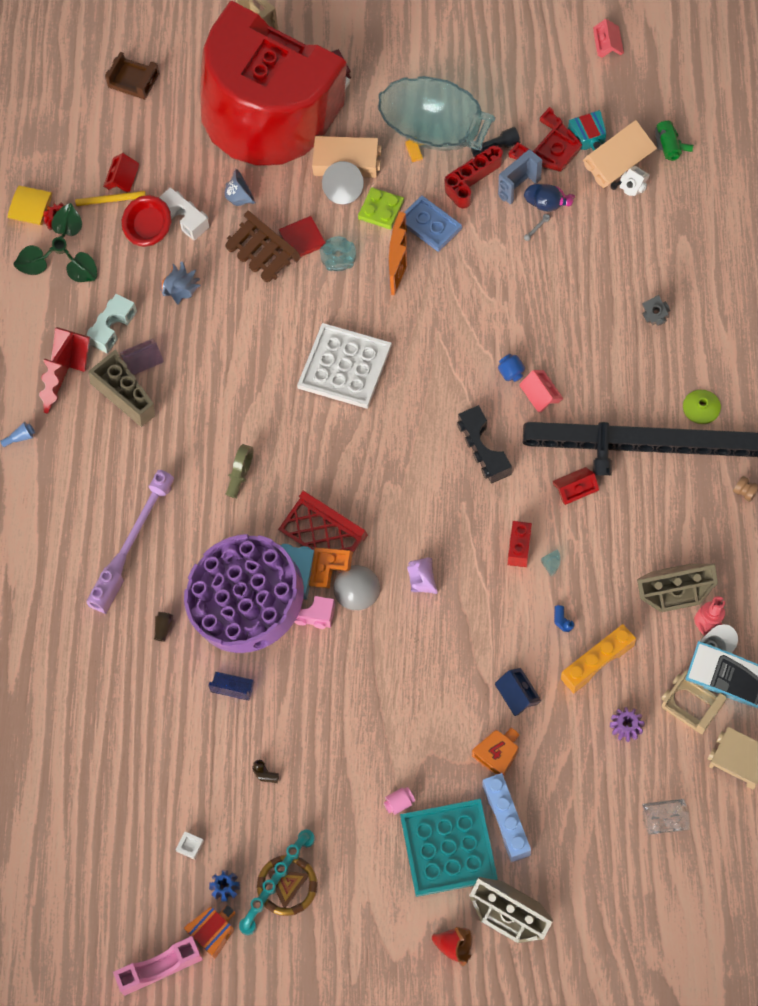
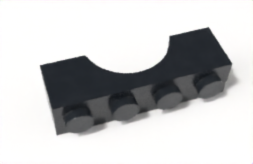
M478 405L459 413L458 429L460 432H464L467 446L469 448L472 447L475 461L477 463L480 462L484 478H488L492 484L512 475V466L504 451H492L481 442L480 437L487 429V419L480 406Z

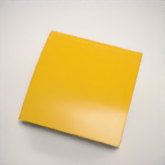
M18 185L7 218L43 226L44 211L47 210V206H50L52 192Z

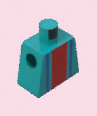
M600 110L569 120L568 129L582 143L581 150L592 148V151H594L606 142V129Z

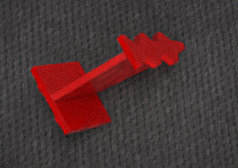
M59 327L55 328L51 360L44 359L43 361L48 368V371L41 377L46 387L39 393L40 398L44 402V413L48 414L53 402L58 400L57 394L69 367L83 372L86 371L90 337Z

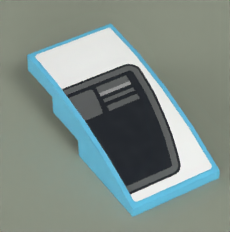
M698 641L685 680L758 709V664Z

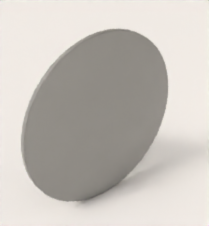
M336 162L329 166L323 175V191L327 198L334 203L349 204L355 201L363 190L364 180L362 173L358 167L350 162Z

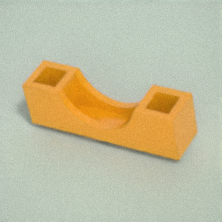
M622 624L564 669L561 674V680L574 694L586 685L604 665L615 658H620L633 648L636 637Z

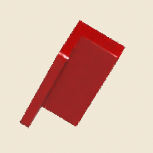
M124 153L113 157L103 187L110 190L117 186L126 193L130 192L139 163Z
M587 467L552 481L553 485L559 490L562 503L565 505L599 491L595 474Z

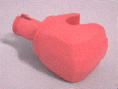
M720 596L714 597L712 601L701 606L694 617L697 628L704 636L712 628L722 625L721 621L725 617V600L722 602L723 598Z

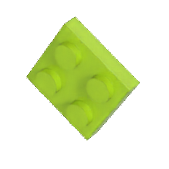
M371 187L358 214V219L391 230L404 203V197Z

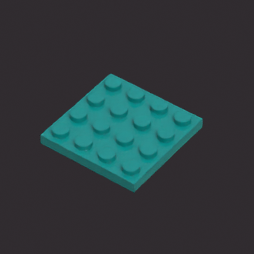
M481 799L400 814L416 897L471 887L475 885L479 877L498 880Z

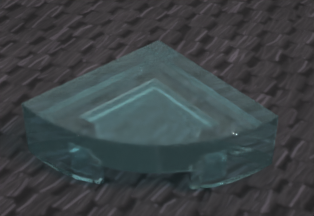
M558 549L541 558V562L550 576L557 572L560 565Z

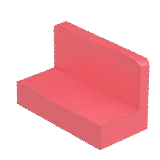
M604 19L593 27L598 56L603 58L611 51L619 55L624 54L618 25Z
M532 370L520 383V387L537 412H542L550 403H560L564 399L544 370Z

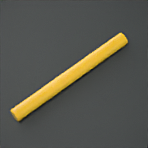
M146 191L75 199L76 206L132 200L139 196H145Z

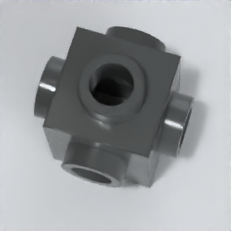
M659 295L642 303L645 310L642 314L647 323L651 322L652 326L655 324L659 326L667 322L670 308L666 301L662 302Z

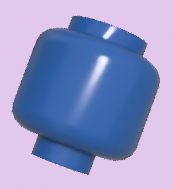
M508 354L499 360L498 370L506 381L513 380L517 382L523 377L522 373L525 371V366L517 355Z

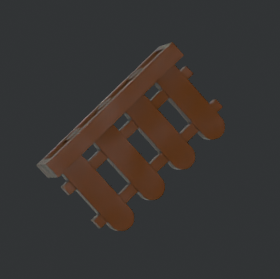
M248 210L243 215L247 221L239 224L241 228L232 237L230 235L227 237L228 241L225 247L229 252H234L238 248L240 251L237 254V258L241 262H246L250 258L252 260L249 263L251 271L258 272L260 269H263L261 278L264 282H270L272 279L276 280L280 270L285 265L289 266L291 264V259L297 263L301 256L296 249ZM251 235L252 238L243 247L241 244ZM263 245L264 248L255 257L253 254ZM275 255L276 258L267 267L265 264Z

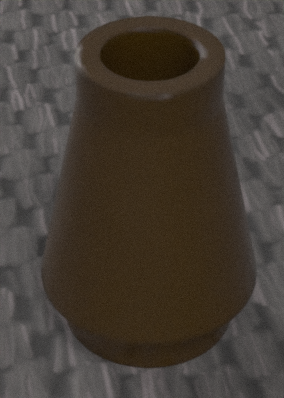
M158 612L157 616H155L154 640L166 641V637L174 622L172 614Z

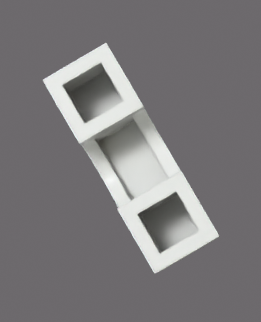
M169 188L159 197L167 203L171 211V219L177 215L185 216L180 220L181 229L194 241L209 228L208 216L203 211H198L191 201L187 202L180 192H175L172 188Z

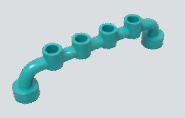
M302 830L296 842L287 847L286 857L282 862L275 865L274 875L270 880H266L263 883V891L258 898L252 899L251 909L246 917L240 921L239 929L242 934L249 936L256 931L255 916L264 910V903L270 895L276 892V885L282 877L288 874V867L294 859L299 857L300 849L302 847H311L314 844L315 836L312 831ZM292 849L297 850L296 854L291 855L290 851ZM280 867H285L283 872H278ZM267 885H273L271 890H266ZM255 903H261L259 908H254Z

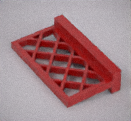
M304 490L299 495L300 499L278 528L280 532L301 546L309 547L312 550L315 547L317 548L318 543L327 542L328 549H331L330 541L340 539L342 548L336 550H349L354 553L359 544L368 536L363 528ZM301 505L308 509L307 516L298 517L297 511ZM312 518H323L324 525L313 527ZM309 519L311 528L300 530L299 521ZM296 522L298 531L288 532L285 528L289 523ZM337 527L339 535L329 537L327 528ZM325 529L326 538L316 540L314 531ZM312 532L313 541L303 542L301 534ZM352 537L356 541L352 546L344 547L343 538Z

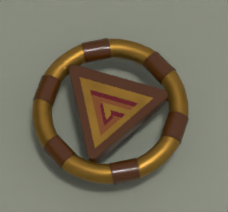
M286 855L273 858L264 865L257 878L256 888L258 897L263 891V883L266 881L267 874L271 879L275 873L271 869L277 863L282 862ZM301 857L294 859L292 863L301 867L306 873L288 872L285 877L280 879L276 885V893L283 908L278 907L269 899L264 903L265 908L272 913L282 916L296 915L304 911L314 900L317 893V877L311 865ZM309 877L308 895L304 901L291 908H287Z

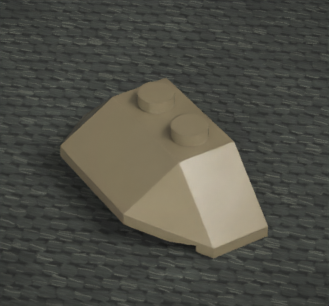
M686 564L652 571L638 578L637 583L640 599L658 611L666 612L700 605L718 584L715 564Z
M479 877L469 895L480 921L516 943L543 940L554 921L539 902L503 881Z

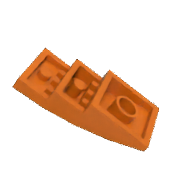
M400 211L393 226L389 247V275L392 295H395L407 268L406 213Z

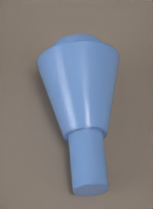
M23 422L10 436L0 442L3 447H6L13 442L34 438L33 434L35 431L30 423Z

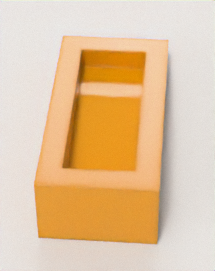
M416 138L405 141L411 161L422 160L423 157Z

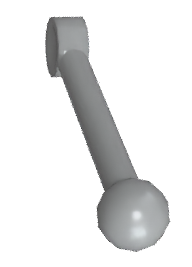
M548 214L543 215V219L529 234L524 235V240L529 241L543 223L550 220V216Z

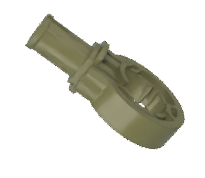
M242 444L239 447L234 459L232 473L228 474L231 480L225 495L237 499L241 483L246 482L244 478L253 459L254 449L252 446Z

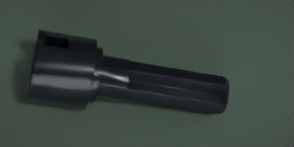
M514 126L502 131L499 137L472 147L471 152L473 156H477L491 146L509 148L516 145L517 142L521 143L517 129Z
M608 422L598 423L597 458L593 460V473L595 475L612 476V460L608 458Z

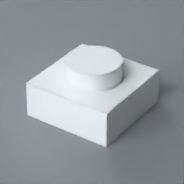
M184 832L176 852L195 860L204 840Z

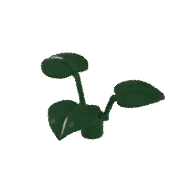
M71 203L59 209L52 219L53 231L57 234H62V236L53 239L52 247L44 256L42 250L37 246L30 245L23 248L13 263L16 269L28 275L41 274L47 268V263L44 259L54 251L57 254L65 253L71 260L67 264L66 270L68 276L73 281L90 282L96 280L97 267L93 258L84 252L77 253L75 258H73L67 250L65 236H75L82 228L81 217Z

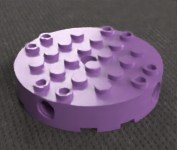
M248 534L229 537L210 547L203 554L204 557L198 564H194L188 576L187 589L184 591L186 613L193 627L215 647L233 653L257 651L280 639L295 622L304 596L302 575L290 555L273 540L260 535L249 536Z

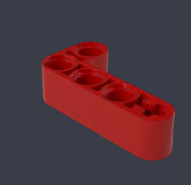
M491 146L445 177V193L456 206L462 209L470 206L471 189L469 187L501 167L502 149L499 146Z

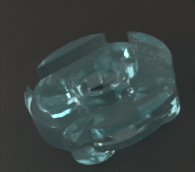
M332 237L321 247L320 258L327 270L343 271L353 267L356 260V248L352 242L350 243L344 237ZM336 251H340V253L342 254L339 257L334 256L336 254Z

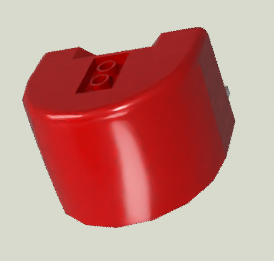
M229 1L211 27L203 48L200 82L201 122L211 141L233 159L255 166L283 165L306 155L314 147L315 136L325 135L344 106L345 90L350 84V79L346 77L347 63L342 57L319 45H305L269 26L259 14L234 1Z

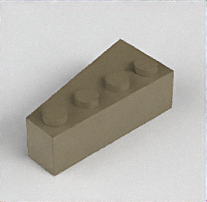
M116 349L88 371L90 384L138 425L143 427L155 416L153 402L142 386L140 387L137 379L131 374Z

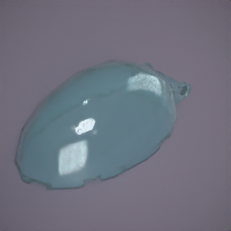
M421 76L416 79L404 77L389 83L390 85L378 94V110L385 123L403 138L427 149L450 151L459 150L467 146L481 150L489 127L496 119L492 114L481 111L478 101L472 94L448 80ZM482 119H483V120H485V121H484L483 126H482V128H481V130H480V132H479V129H480V126H481V123H482Z

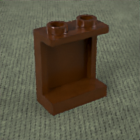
M119 52L118 56L114 58L110 70H107L105 79L108 88L145 100L160 73L157 63L151 61L147 66L126 59L124 53Z

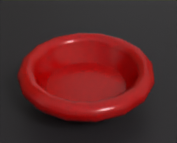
M152 195L139 196L131 201L125 208L121 219L122 231L126 239L134 245L142 247L153 246L163 240L169 232L172 223L171 211L167 203L161 198Z

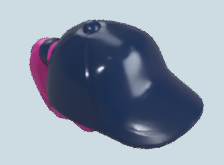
M533 184L524 192V197L528 203L546 212L555 211L561 206L569 207L573 204L575 195L568 194L566 196L559 187L548 184Z

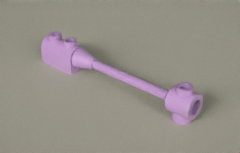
M157 470L149 485L152 493L120 552L103 569L86 601L90 608L104 614L107 613L124 582L121 574L131 546L158 496H166L171 490V484L174 481V477L163 470Z

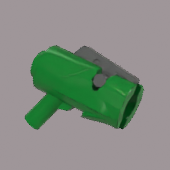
M662 121L657 124L655 128L657 149L663 151L665 159L675 161L681 156L682 151H693L694 145L684 144L681 140H678V133L671 121Z

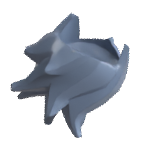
M180 262V270L177 269L175 264H172L171 273L161 282L163 296H172L178 305L183 298L192 297L195 290L200 287L199 284H196V282L200 281V278H194L196 269L187 273L183 262Z

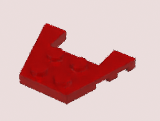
M549 107L540 117V122L552 130L533 152L542 159V167L561 172L582 149V143L570 129L563 125V121ZM517 142L509 151L508 157L517 160L529 148Z

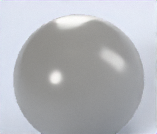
M360 565L351 566L350 571H341L334 582L335 598L343 607L350 610H363L375 603L380 593V583L375 573L369 568Z

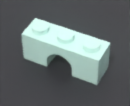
M115 294L113 299L108 301L103 313L98 315L94 326L90 327L87 332V336L90 337V345L108 354L118 340L115 331L110 329L111 325L120 322L128 326L137 313L135 303Z

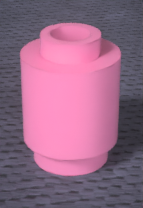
M406 787L385 797L386 801L383 803L388 813L393 812L396 815L412 806L411 803L415 802V798L410 789Z

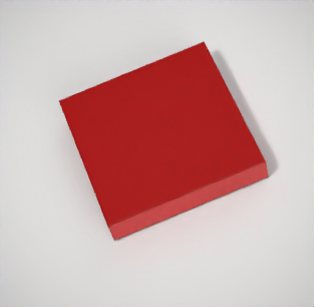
M311 216L279 229L282 239L296 249L301 257L326 247V243Z

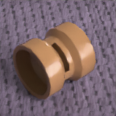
M742 476L733 492L737 495H743L747 501L751 502L758 492V484L749 483V479Z

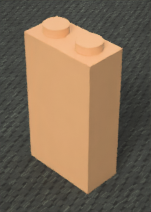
M635 120L590 153L583 161L587 170L591 171L595 176L596 182L605 188L657 148L637 120Z
M315 136L312 163L313 176H323L327 168L332 164L346 161L358 167L363 177L376 178L377 171H380L381 161L378 160V156L382 155V145L378 144V138Z

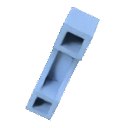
M500 773L483 779L482 786L497 819L511 863L531 856L530 845L503 774Z

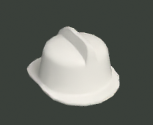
M722 624L712 628L699 641L732 653L737 647L738 635L734 628Z

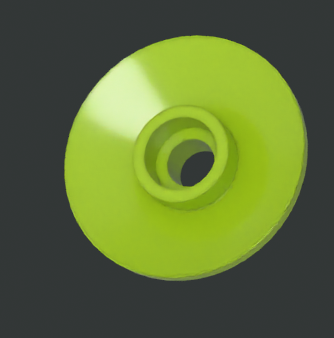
M695 390L685 397L683 411L692 422L708 424L719 416L721 404L717 396L712 392Z

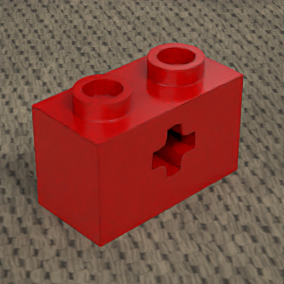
M512 521L507 565L527 567L532 523Z

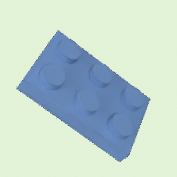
M422 195L404 212L406 213L407 229L437 252L462 229V225Z

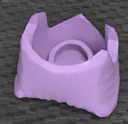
M427 557L408 563L407 569L412 592L438 594L434 580L432 558Z

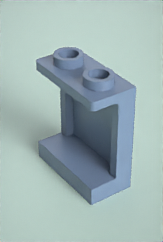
M532 150L526 151L499 174L498 195L509 204L513 203L514 189L527 178L531 179L535 184L541 180L542 159Z

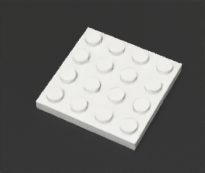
M322 323L297 387L301 390L368 409L392 343Z

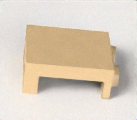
M728 727L726 732L721 731L716 741L719 743L717 750L712 749L708 760L711 761L709 767L713 768L715 766L747 782L746 786L754 790L758 783V741Z

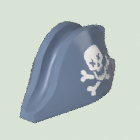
M235 169L231 180L226 183L225 198L235 206H241L246 203L254 204L256 203L246 181L240 171Z

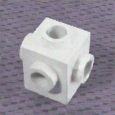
M633 166L621 177L622 183L620 188L629 196L643 193L647 187L646 181L650 174L637 166Z

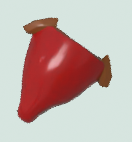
M456 927L455 929L432 935L433 943L444 955L459 962L461 966L468 963V960L471 958L469 953L472 945V934L469 929Z

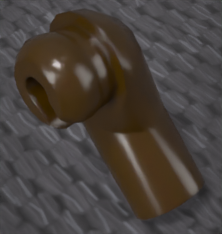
M256 760L253 763V772L258 780L278 783L279 773L268 772L262 760Z

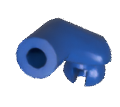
M555 606V625L563 632H570L575 626L574 622L564 617V606Z

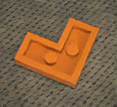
M315 547L309 586L330 589L332 570L350 571L353 552Z

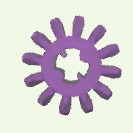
M625 707L624 713L618 709L616 711L617 715L611 716L613 722H610L609 726L614 728L612 731L613 735L619 734V741L626 737V742L628 743L630 742V736L637 740V734L643 733L641 727H644L645 722L641 721V714L635 715V708L629 712L628 707ZM624 722H626V724H628V722H629V723L631 724V726L628 727V725H626V727H625L623 724H624Z

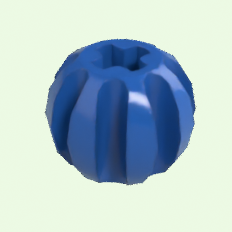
M221 870L222 874L220 876L216 873L212 876V879L215 881L209 883V890H214L212 896L216 900L222 896L221 902H228L229 896H232L234 899L238 895L234 891L240 889V882H235L238 877L233 872L228 876V870ZM227 882L229 887H224L222 890L221 885H225Z

